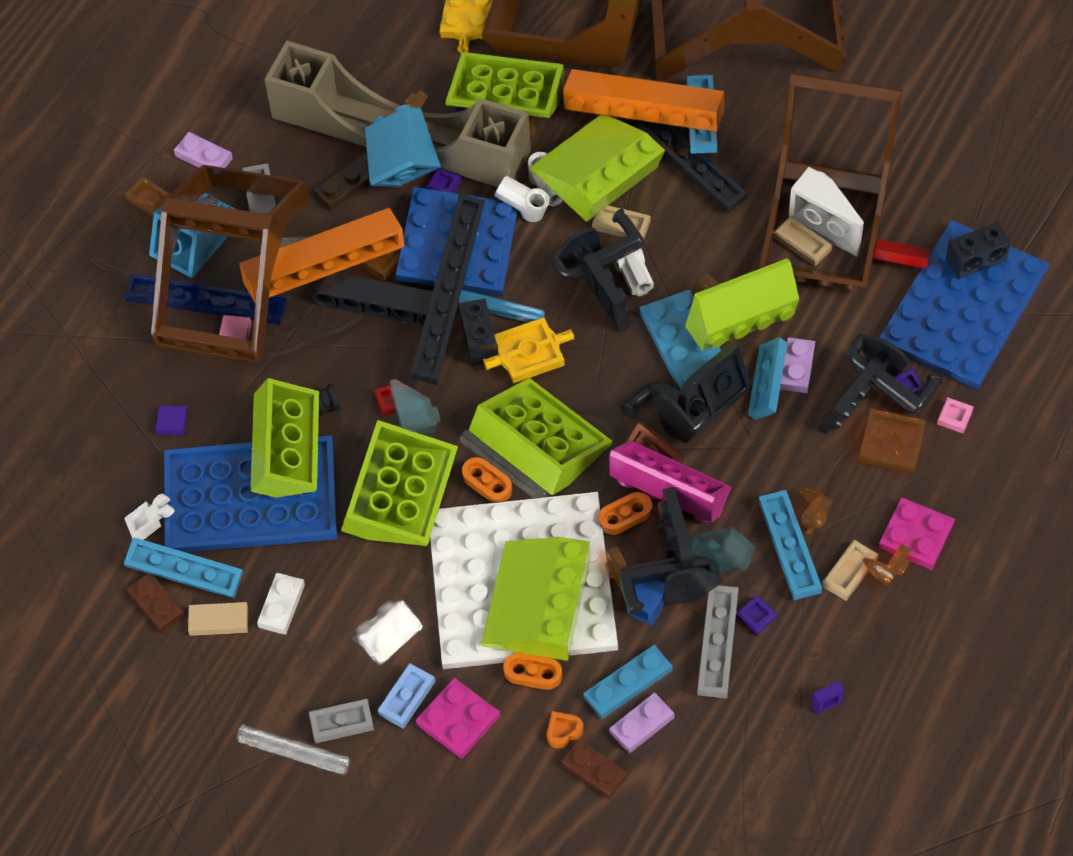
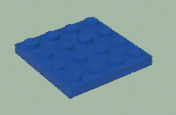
M417 187L413 188L403 237L404 247L401 248L396 281L435 286L459 194ZM471 196L485 200L462 290L502 297L518 209L502 200Z

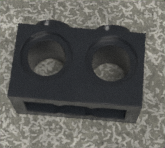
M995 222L949 240L946 261L959 280L1007 261L1011 242L999 223Z
M485 298L459 303L460 321L471 366L484 364L483 359L497 355L496 339Z

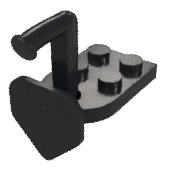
M623 209L615 212L612 221L622 227L627 235L626 237L601 249L598 231L594 227H589L570 236L550 261L560 277L565 279H585L590 290L619 333L629 328L627 317L630 316V313L625 305L628 299L621 287L616 288L613 283V275L606 266L639 250L644 244L642 235L631 219L624 213Z
M858 334L848 348V357L859 375L818 428L826 434L833 426L838 429L872 387L868 382L907 412L916 414L922 411L943 380L938 375H927V383L919 394L915 395L894 378L908 364L907 356L886 339ZM861 350H862V352H863L865 358H864L862 355L859 354V353L861 352Z
M733 343L728 344L685 381L681 391L660 381L648 383L626 403L621 405L622 412L627 416H634L636 410L652 397L661 424L666 432L673 438L685 444L688 443L700 430L752 388L739 346Z
M675 488L663 489L662 501L658 502L660 516L656 517L658 533H663L665 541H663L664 554L666 558L670 559L625 566L619 572V581L630 615H635L644 608V603L640 602L637 597L634 584L665 579L664 601L667 604H681L699 599L723 582L719 567L712 559L692 554L690 539Z

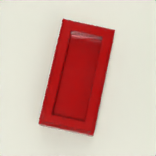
M877 239L873 258L927 268L931 249Z

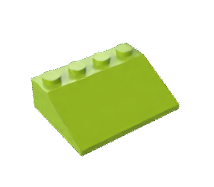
M462 52L446 99V105L469 108L481 98L528 112L530 116L550 118L558 107L562 95L564 64Z
M600 115L533 164L530 169L587 222L658 167L665 150L646 132L610 116Z
M530 378L479 404L469 431L478 437L480 441L487 444L502 458L514 465L551 495L569 486L612 443L611 439Z
M377 420L341 531L367 540L427 546L458 446Z
M566 537L505 541L481 646L568 661L591 558L590 541Z

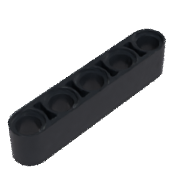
M334 273L318 280L313 300L317 304L328 308L424 326L433 292Z

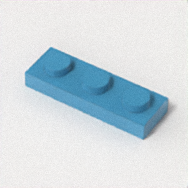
M780 337L759 345L748 415L754 420L774 414L777 410L787 342Z
M653 645L584 692V699L602 720L672 672V665L659 649Z

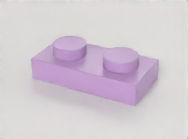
M190 132L186 134L174 149L176 157L199 168L203 164L226 168L233 159L230 151Z
M788 337L780 390L808 393L815 341Z
M653 693L610 727V734L630 754L674 719V712L656 693Z

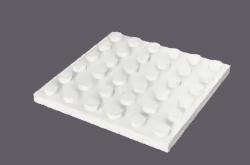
M598 492L442 508L438 510L430 539L443 669L504 663L509 655L518 653L481 646L505 541L566 537L590 541L591 558L570 655L618 650L603 529L599 524L600 506Z

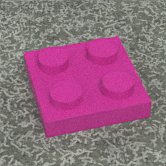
M901 498L879 543V549L933 570L952 530L955 519Z
M454 678L416 719V724L459 758L463 759L498 720L500 711Z

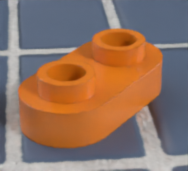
M475 457L464 463L462 467L464 482L487 500L498 503L505 502L511 497V480L489 462ZM475 473L481 474L480 477H473L472 475ZM496 489H501V490H503V491L500 492V493H495V492H493V491L496 490Z
M634 492L603 507L599 512V524L603 532L609 535H617L646 521L652 514V501L648 495L642 492ZM635 508H641V509H642L641 512H635V511H633V510H634ZM611 520H615V521H617L618 523H617V524H609L608 522L611 521Z
M513 653L504 661V675L513 684L551 690L556 688L562 681L561 665L552 658ZM517 668L524 670L521 674L514 673V670ZM549 673L552 675V678L544 679L542 676Z

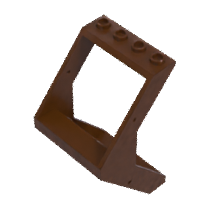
M521 0L492 1L481 37L498 53L613 69L624 63L641 0H603L609 1L605 19L568 39L511 32Z
M650 0L656 80H667L729 44L780 42L834 72H841L842 61H846V46H842L844 27L839 24V21L842 20L841 6H837L839 0H827L832 42L763 6L762 0H744V8L667 54L665 51L662 3L667 0Z
M796 73L791 74L783 147L774 201L759 269L776 263L768 261L786 178L798 180L806 169L810 167L825 173L834 181L837 187L879 193L863 277L791 265L795 281L807 282V279L811 278L817 279L818 284L824 286H834V283L845 284V289L861 291V287L867 288L888 184L902 90ZM797 86L893 101L882 175L789 160Z
M203 164L166 197L161 213L151 334L156 346L261 364L264 353L271 274L286 226L309 202L310 196L306 181ZM212 186L283 198L268 214L195 203ZM181 228L262 242L252 340L165 326L171 258Z

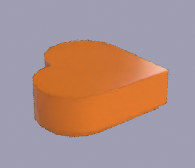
M552 711L547 729V741L551 747L563 748L570 740H576L582 736L583 722L579 717Z

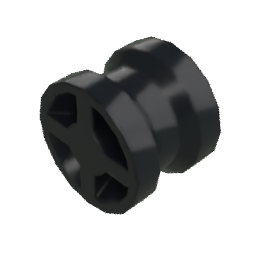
M333 383L328 384L326 388L321 390L318 388L313 389L319 391V416L324 415L328 410H340Z

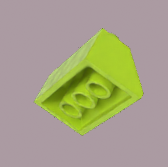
M788 258L696 293L685 327L702 351L709 348H718L734 338L741 339L757 329L763 330L772 323L790 319L795 314L799 301L790 260Z
M267 378L254 393L251 492L277 498L315 492L317 490L319 391Z

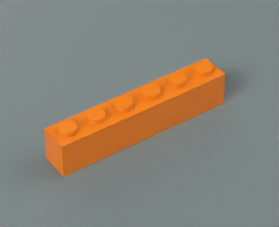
M574 69L571 70L563 89L565 109L717 132L724 113V91Z
M390 208L279 248L271 274L269 297L404 247L402 227ZM260 256L239 263L243 283L255 303Z

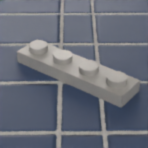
M719 585L708 593L697 692L699 696L727 698L739 587Z

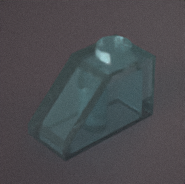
M396 379L390 380V391L400 427L422 435L436 432V423L440 422V416L437 406L432 407L430 398Z
M733 527L693 534L690 542L693 555L712 559L719 567L720 572L726 574L747 571L756 547Z

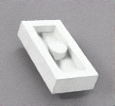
M276 573L257 622L259 628L286 635L305 586L304 579Z

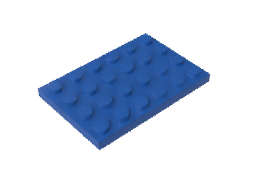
M951 220L930 254L927 268L921 269L880 338L890 341L908 359L979 390L1046 275L1050 263L1010 246L1007 261L958 280L946 261L949 240L975 230Z
M332 435L318 437L317 490L315 492L277 498L250 491L252 442L164 450V495L170 498V501L166 504L175 510L171 516L165 518V547L187 553L338 539Z

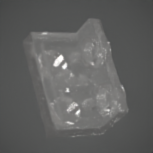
M391 600L387 601L377 610L379 615L372 621L369 619L365 620L355 629L357 634L352 640L355 643H360L377 665L385 662L424 627L402 600L394 601L393 603Z

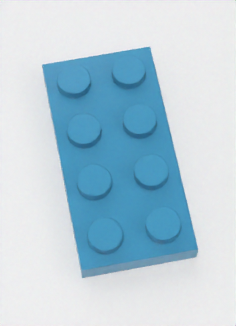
M690 290L640 307V315L679 391H681L685 381L694 372L721 351L720 347L702 351L686 329L685 325L694 299Z

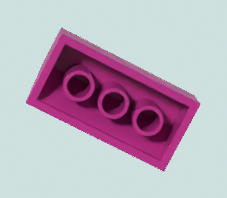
M631 440L611 450L610 476L618 479L617 482L620 485L628 488L635 487L642 490V493L648 495L651 499L659 498L661 500L663 489L675 488L681 511L685 510L693 514L694 519L703 523H712L720 517L732 486Z

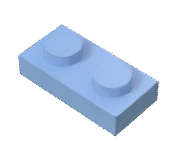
M409 664L379 707L378 714L404 729L434 685L435 677Z

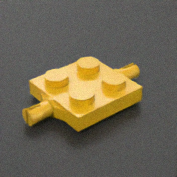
M445 0L440 27L441 38H455L459 40L457 50L462 53L464 49V52L467 53L470 40L483 39L481 35L493 0Z
M543 317L494 334L498 355L483 359L486 370L502 365L508 371L513 384L565 366L559 344L574 340L573 332L569 329L555 334Z

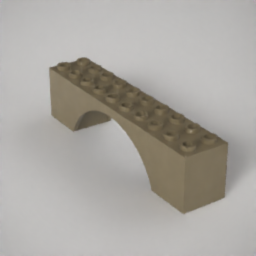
M290 41L285 42L264 79L272 118L367 147L365 128L374 124V119L384 115L389 116L395 113L394 109L401 106L379 96L362 85L345 70L333 54ZM481 98L471 107L456 113L436 114L422 112L441 165L440 169L499 187L506 175L515 181L517 180L531 152L528 112Z

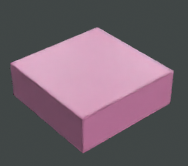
M224 315L219 335L248 340L251 319L249 317Z
M947 397L937 425L964 434L974 406Z

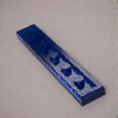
M131 274L124 293L125 301L154 305L156 277ZM169 280L168 308L219 316L249 317L251 321H254L256 303L247 291ZM269 297L267 323L281 325L287 306L286 297Z

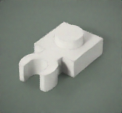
M163 493L159 494L153 500L152 505L145 502L124 518L132 538L144 540L161 527L159 520L162 517L167 518L174 513V508L166 504L170 501L169 497Z

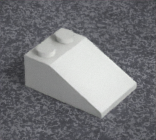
M808 167L791 188L789 217L792 216L823 239L857 257L860 253L864 222L831 178L821 171Z

